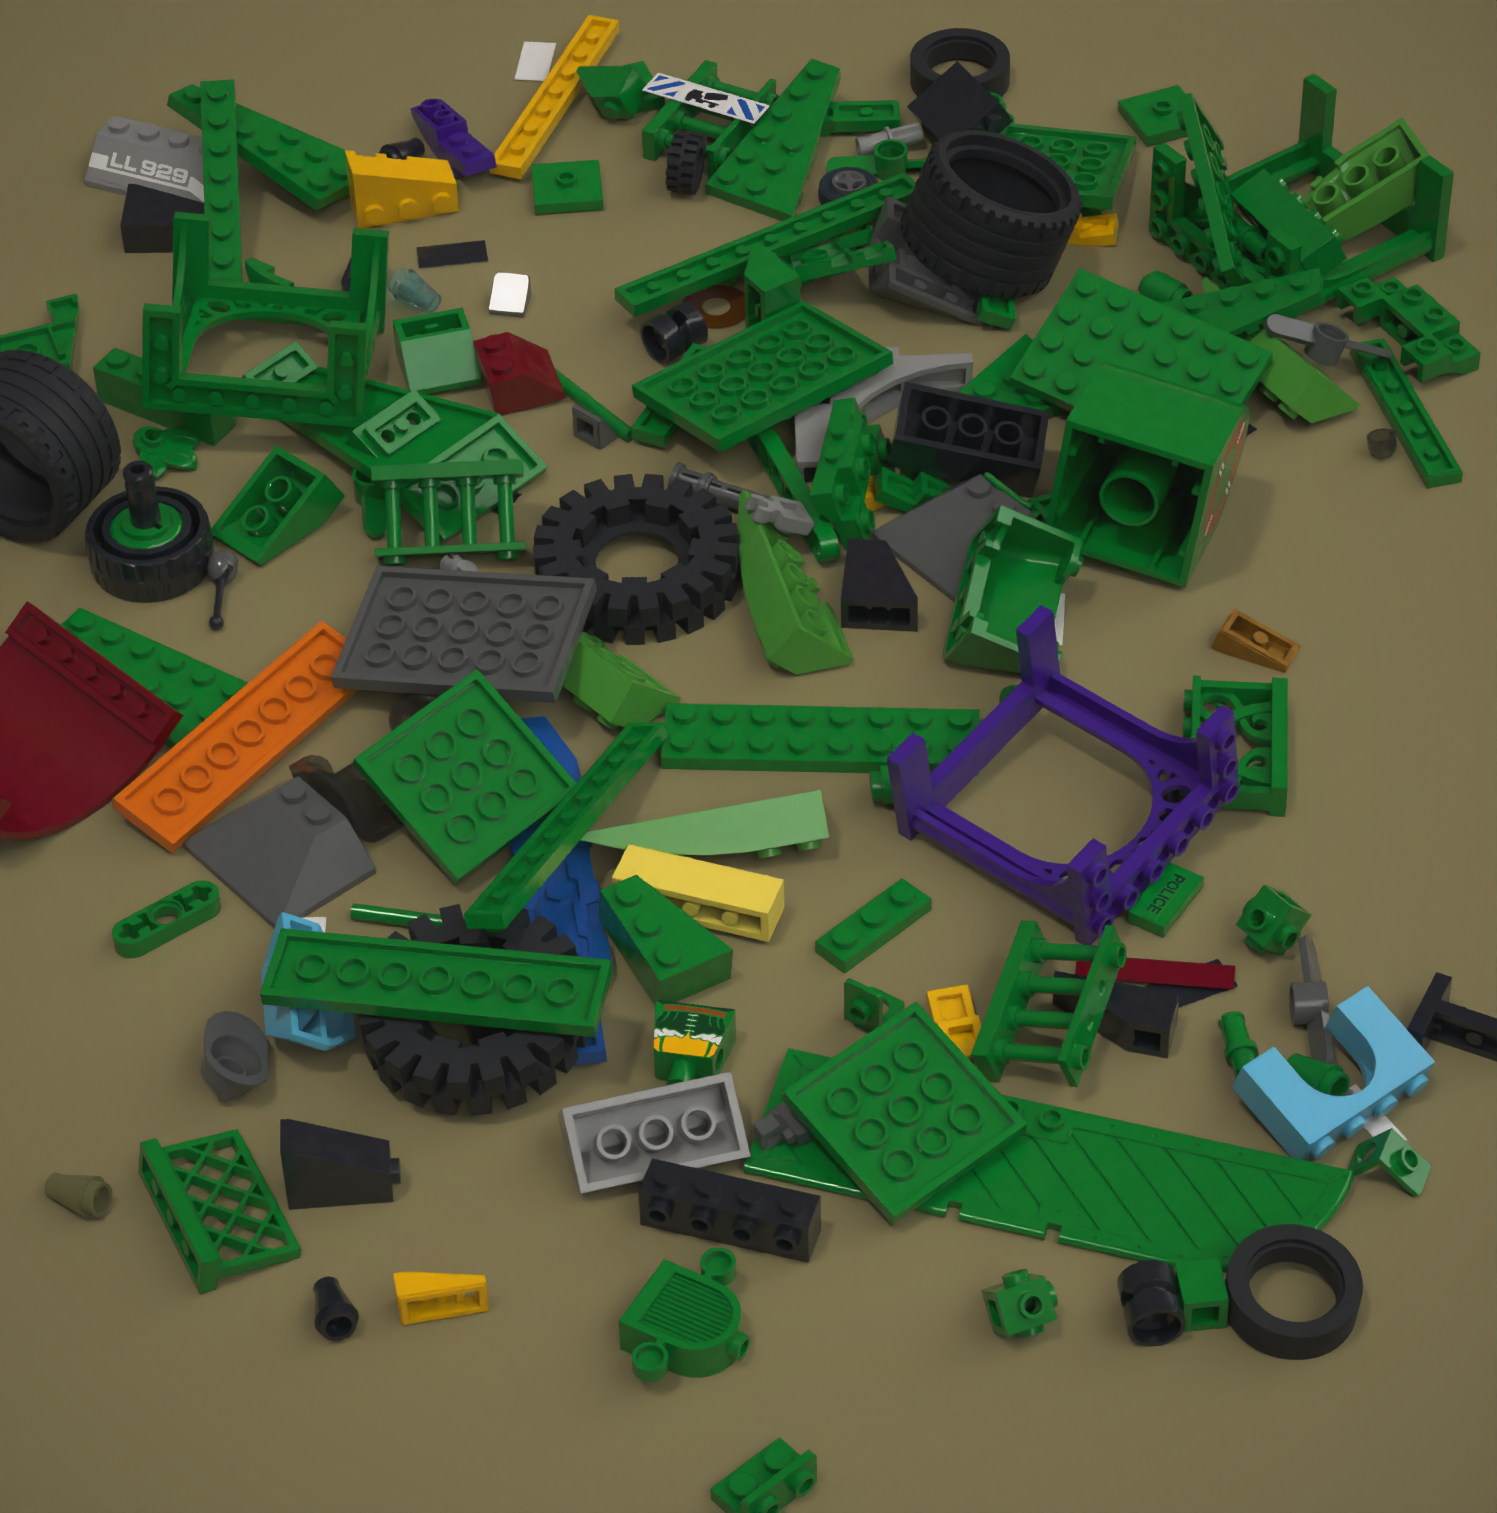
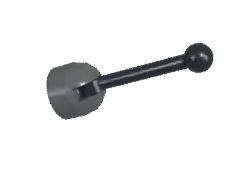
M228 551L213 552L208 558V575L217 582L214 613L209 619V626L213 630H220L224 625V620L221 617L224 584L231 582L238 570V558Z

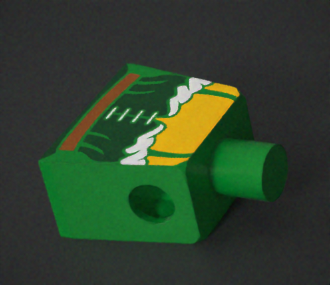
M656 1000L654 1023L655 1077L659 1080L667 1081V1086L720 1074L736 1042V1010Z

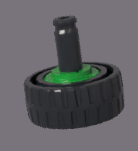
M138 460L127 464L123 469L126 491L107 499L92 513L86 525L85 540L91 572L95 581L103 590L112 596L126 601L151 603L181 596L199 585L208 574V558L214 552L208 514L201 503L193 496L181 490L156 486L152 466L145 461Z

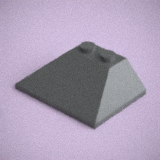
M887 196L869 246L888 241L894 246L897 260L869 266V290L882 298H889L904 305L980 326L982 322L977 320L976 293L947 282L926 268L914 256L906 244L900 229V220L907 204Z
M980 474L951 486L880 526L874 532H871V538L873 540H886L895 557L955 602L964 559L970 541L976 531L995 510L1002 505L1033 519L1034 517L1028 509L1005 492L995 488Z
M299 776L279 783L191 835L182 845L188 853L274 929L281 912L300 918L306 917L376 874V868L348 818Z

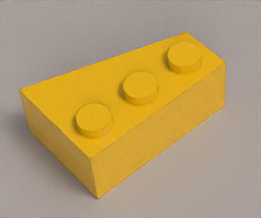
M345 150L350 205L358 228L364 229L459 212L457 183L448 160L407 156L406 160L387 158L386 154L376 153L375 157L356 155L355 151Z

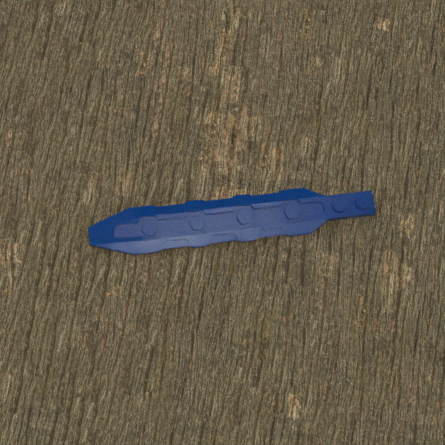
M545 716L521 718L577 783L580 780L578 761ZM545 819L510 844L512 857ZM580 840L523 908L528 909L530 924L540 915L556 924L558 936L566 933L576 946L578 957L609 959L612 962L608 937L604 936L602 924L598 919L600 889L592 869L589 851L592 843ZM601 1018L596 1037H588L585 1048L577 1047L579 1059L574 1066L607 1062Z

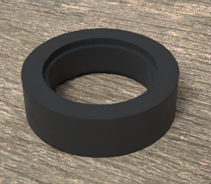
M969 28L944 29L926 35L912 48L910 54V85L917 97L941 76L932 71V67L955 60L976 62L987 67L988 71L973 77L988 92L999 94L1002 97L1008 90L1010 78L1009 50L1000 39L987 32Z
M1297 1224L1269 1226L1246 1237L1234 1250L1229 1261L1225 1279L1229 1298L1227 1319L1235 1332L1253 1348L1270 1356L1288 1360L1312 1359L1323 1356L1338 1348L1349 1337L1355 1326L1363 1294L1361 1271L1349 1250L1325 1232ZM1294 1262L1303 1264L1316 1270L1326 1278L1334 1291L1336 1303L1328 1313L1315 1320L1306 1322L1283 1320L1271 1315L1257 1303L1250 1290L1249 1281L1256 1272L1273 1263Z

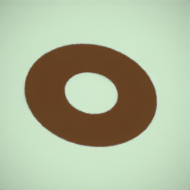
M713 285L705 290L686 296L683 302H690L700 311L707 328H725L745 319V293L735 287ZM723 298L730 303V309L721 315H711L703 310L702 305L708 299Z

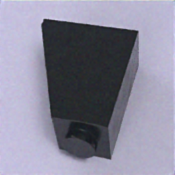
M128 184L120 224L124 252L173 253V217L175 212L204 214V203L138 184Z
M848 539L841 593V628L917 632L918 597L886 540Z
M292 1119L280 1120V1155L289 1210L394 1202L393 1184H401L400 1158H391L389 1140Z

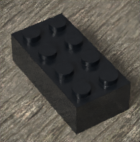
M905 382L897 411L888 466L920 473L922 471L929 475L958 481H965L980 474L984 476V473L989 472L1014 492L1033 496L1041 471L1050 412Z

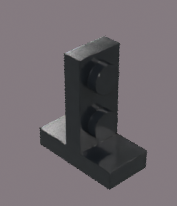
M1436 972L1407 1028L1408 1032L1425 1051L1430 1041L1433 1040L1497 1062V1018L1449 1003L1452 977Z

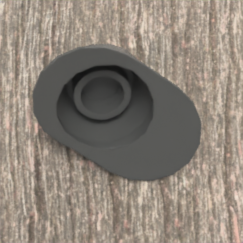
M223 1011L215 1013L208 1019L204 1032V1057L201 1065V1075L208 1086L218 1092L219 1102L224 1103L231 1096L245 1095L254 1086L264 1083L268 1076V1044L266 1036L250 1018L236 1012Z

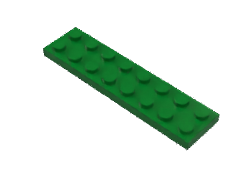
M666 703L664 722L668 736L662 743L661 768L869 773V770H878L879 765H887L886 758L913 732L926 741L931 773L979 725L980 709Z
M281 928L260 991V997L263 1005L596 1037L613 968L612 962L609 959Z

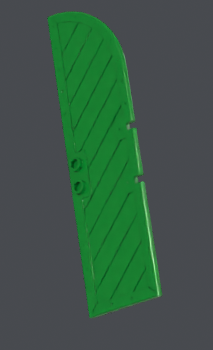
M788 1048L762 1119L768 1116V1112L784 1103L782 1094L785 1089L832 1057ZM1002 1095L1027 1122L1026 1132L914 1211L946 1217L949 1207L961 1209L958 1216L959 1221L1043 1240L1046 1238L1048 1229L1060 1231L1058 1243L1137 1261H1162L1170 1265L1171 1268H1174V1262L1219 1257L1222 1270H1227L1230 1258L1236 1247L1246 1237L1262 1228L1280 1224H1297L1321 1230L1341 1207L1350 1190L1355 1173L1343 1168ZM754 1138L749 1150L750 1157L746 1158L743 1172L870 1200L816 1138L800 1146H797L796 1143L787 1144L784 1141L765 1151L761 1149Z

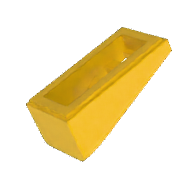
M428 1272L393 1273L401 1325L489 1311L485 1275ZM473 1292L474 1296H465V1293Z

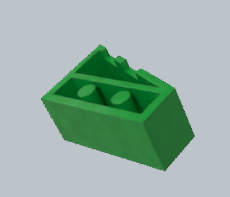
M638 875L600 890L598 919L654 1005L656 1000L680 1001L731 979L733 949Z

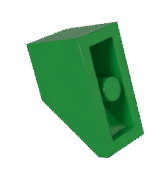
M634 66L578 67L577 74L606 119L634 118L646 91L642 90L646 84Z

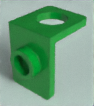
M851 978L844 982V1019L869 1032L904 1009V1001L875 987H867ZM883 1003L886 1004L889 1008L888 1012L884 1015Z
M1391 1128L1358 1144L1347 1169L1353 1171L1355 1176L1380 1165L1413 1197H1416L1422 1193L1431 1170V1165ZM1375 1148L1373 1153L1365 1161L1361 1162L1364 1156L1371 1149Z

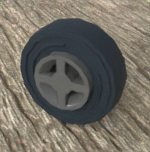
M843 167L834 169L821 178L818 198L821 205H824L876 184L878 180L875 175L861 168Z

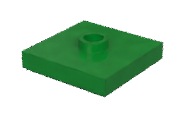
M1179 85L1118 101L1119 113L1147 147L1187 136V132L1182 131L1177 119V112L1181 111L1178 97L1186 94Z
M599 160L531 164L535 215L603 210Z

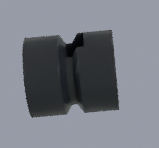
M686 301L669 309L665 314H660L644 322L640 328L641 339L645 349L652 359L660 364H665L682 355L684 351L687 352L692 343L701 345L708 338V329L702 314L693 304Z
M1147 1260L1134 1263L1124 1269L1117 1278V1287L1121 1305L1124 1308V1319L1130 1339L1139 1345L1153 1347L1170 1343L1181 1336L1185 1330L1186 1321L1181 1301L1177 1296L1179 1291L1175 1273L1171 1266L1162 1261Z

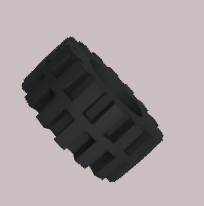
M681 130L674 132L671 147H669L668 151L669 157L667 158V177L665 181L668 191L693 195L697 193L702 181V172H704V161L706 158V137L704 134Z

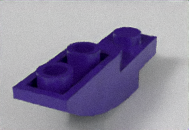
M427 99L421 105L410 108L411 115L430 149L438 159L449 161L454 178L463 175L467 177L497 167L495 155L468 133L467 121L442 99Z

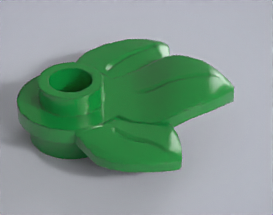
M147 426L138 429L134 433L132 443L139 456V461H145L152 466L154 478L159 479L165 473L167 467L195 471L197 468V458L193 448L199 446L201 440L191 431L182 428L161 430L156 427Z

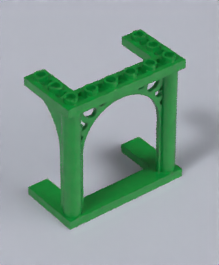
M1315 73L1305 77L1303 80L1298 143L1227 176L1231 193L1263 168L1273 178L1279 175L1285 183L1293 181L1309 172L1316 177L1320 175L1325 178L1336 168L1334 162L1343 155L1332 146L1337 89ZM1163 142L1153 147L1149 233L1194 266L1199 272L1215 282L1221 289L1231 287L1224 277L1219 278L1212 262V258L1217 256L1216 250L1211 248L1206 233L1199 228H1208L1210 226L1208 218L1204 219L1198 205V199L1202 198L1201 189L1197 190L1195 184L1185 181L1187 159ZM1432 156L1419 160L1415 205L1407 206L1380 223L1397 236L1340 263L1324 275L1323 303L1289 318L1296 319V317L1337 298L1338 288L1365 277L1372 281L1423 255L1432 262L1444 258L1454 172ZM1232 198L1233 208L1235 210L1238 207ZM1279 227L1268 232L1265 268L1241 257L1245 284L1305 271L1301 266L1302 245Z
M175 212L173 217L172 306L145 303L143 307L142 408L356 428L363 424L365 385L377 333H384L386 323L389 231L353 229L350 291L210 279L211 215ZM233 320L313 326L328 335L327 385L187 373L199 337L207 330Z

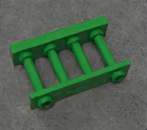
M705 60L687 80L695 84L763 103L770 107L779 97L776 94L775 79L770 78L759 92L720 82V79L717 77V63ZM670 99L642 130L643 158L655 162L665 150L671 147V140L676 130H687L704 134L705 136L717 139L711 146L706 145L705 159H708V177L711 178L761 117L753 124ZM702 112L732 122L725 128L694 119V117Z
M522 459L371 466V481L373 484H380L381 490L385 491L387 548H375V557L377 559H384V565L407 564L406 558L450 556V553H457L458 555L497 554V560L519 559V552H527L526 541L515 542L512 484H516V478L524 477ZM493 479V485H497L500 543L477 544L475 486H478V480ZM441 481H456V487H460L462 544L440 545L437 488L441 487ZM418 482V488L422 489L425 546L402 547L400 490L403 489V483Z
M1021 920L971 1052L978 1070L988 1081H1000L1005 1065H1008L1010 1061L1059 1064L1069 1086L1078 1087L1083 1071L1089 1067L1090 1051L1119 969L1123 968L1126 963V946L1121 942L1114 925L1105 926L1100 943L1096 946L1048 943L1037 921ZM1047 960L1092 962L1087 979L1038 976L1042 964L1046 963ZM1035 993L1080 996L1074 1013L1026 1010L1030 997H1033ZM1023 1027L1068 1030L1062 1047L1013 1044L1017 1032Z

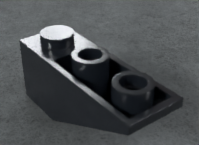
M1054 972V977L1087 979V976ZM1115 981L1097 1033L1125 1051L1168 1059L1178 1022L1180 993ZM1053 994L1052 1004L1064 1012L1074 1013L1080 996Z

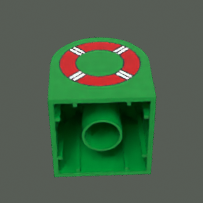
M1106 361L1101 362L1066 420L1046 524L1083 539L1080 551L1082 555L1186 588L1217 527L1227 502L1247 435L1250 407ZM1169 489L1182 490L1178 492L1180 494L1165 499Z

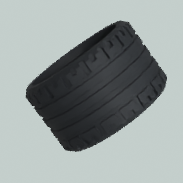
M965 130L947 134L937 139L932 145L914 190L900 220V229L906 244L914 256L926 268L947 282L983 296L1002 299L1021 298L1039 293L1049 284L1081 214L1082 200L1075 183L1065 170L1037 149L1004 135L987 131Z
M17 349L0 351V535L24 542L48 541L63 532L113 480L121 463L119 436L113 419L104 403L94 390L72 370L54 359L34 352Z

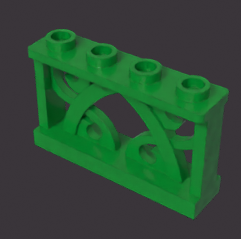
M1193 675L1192 690L1184 689L1183 713H1191V717H1183V738H1196V730L1200 727V722L1204 723L1213 714L1205 710V704H1216V709L1221 705H1230L1235 716V728L1239 727L1241 732L1251 741L1262 745H1269V747L1253 749L1240 759L1238 763L1239 792L1231 803H1225L1221 808L1269 811V816L1285 817L1288 791V678L1272 677V683L1201 680V676ZM1256 725H1263L1266 727L1263 730H1254V727ZM1253 761H1261L1265 763V766L1258 767ZM1253 762L1252 767L1248 768L1249 764ZM1181 790V796L1189 794L1187 791Z

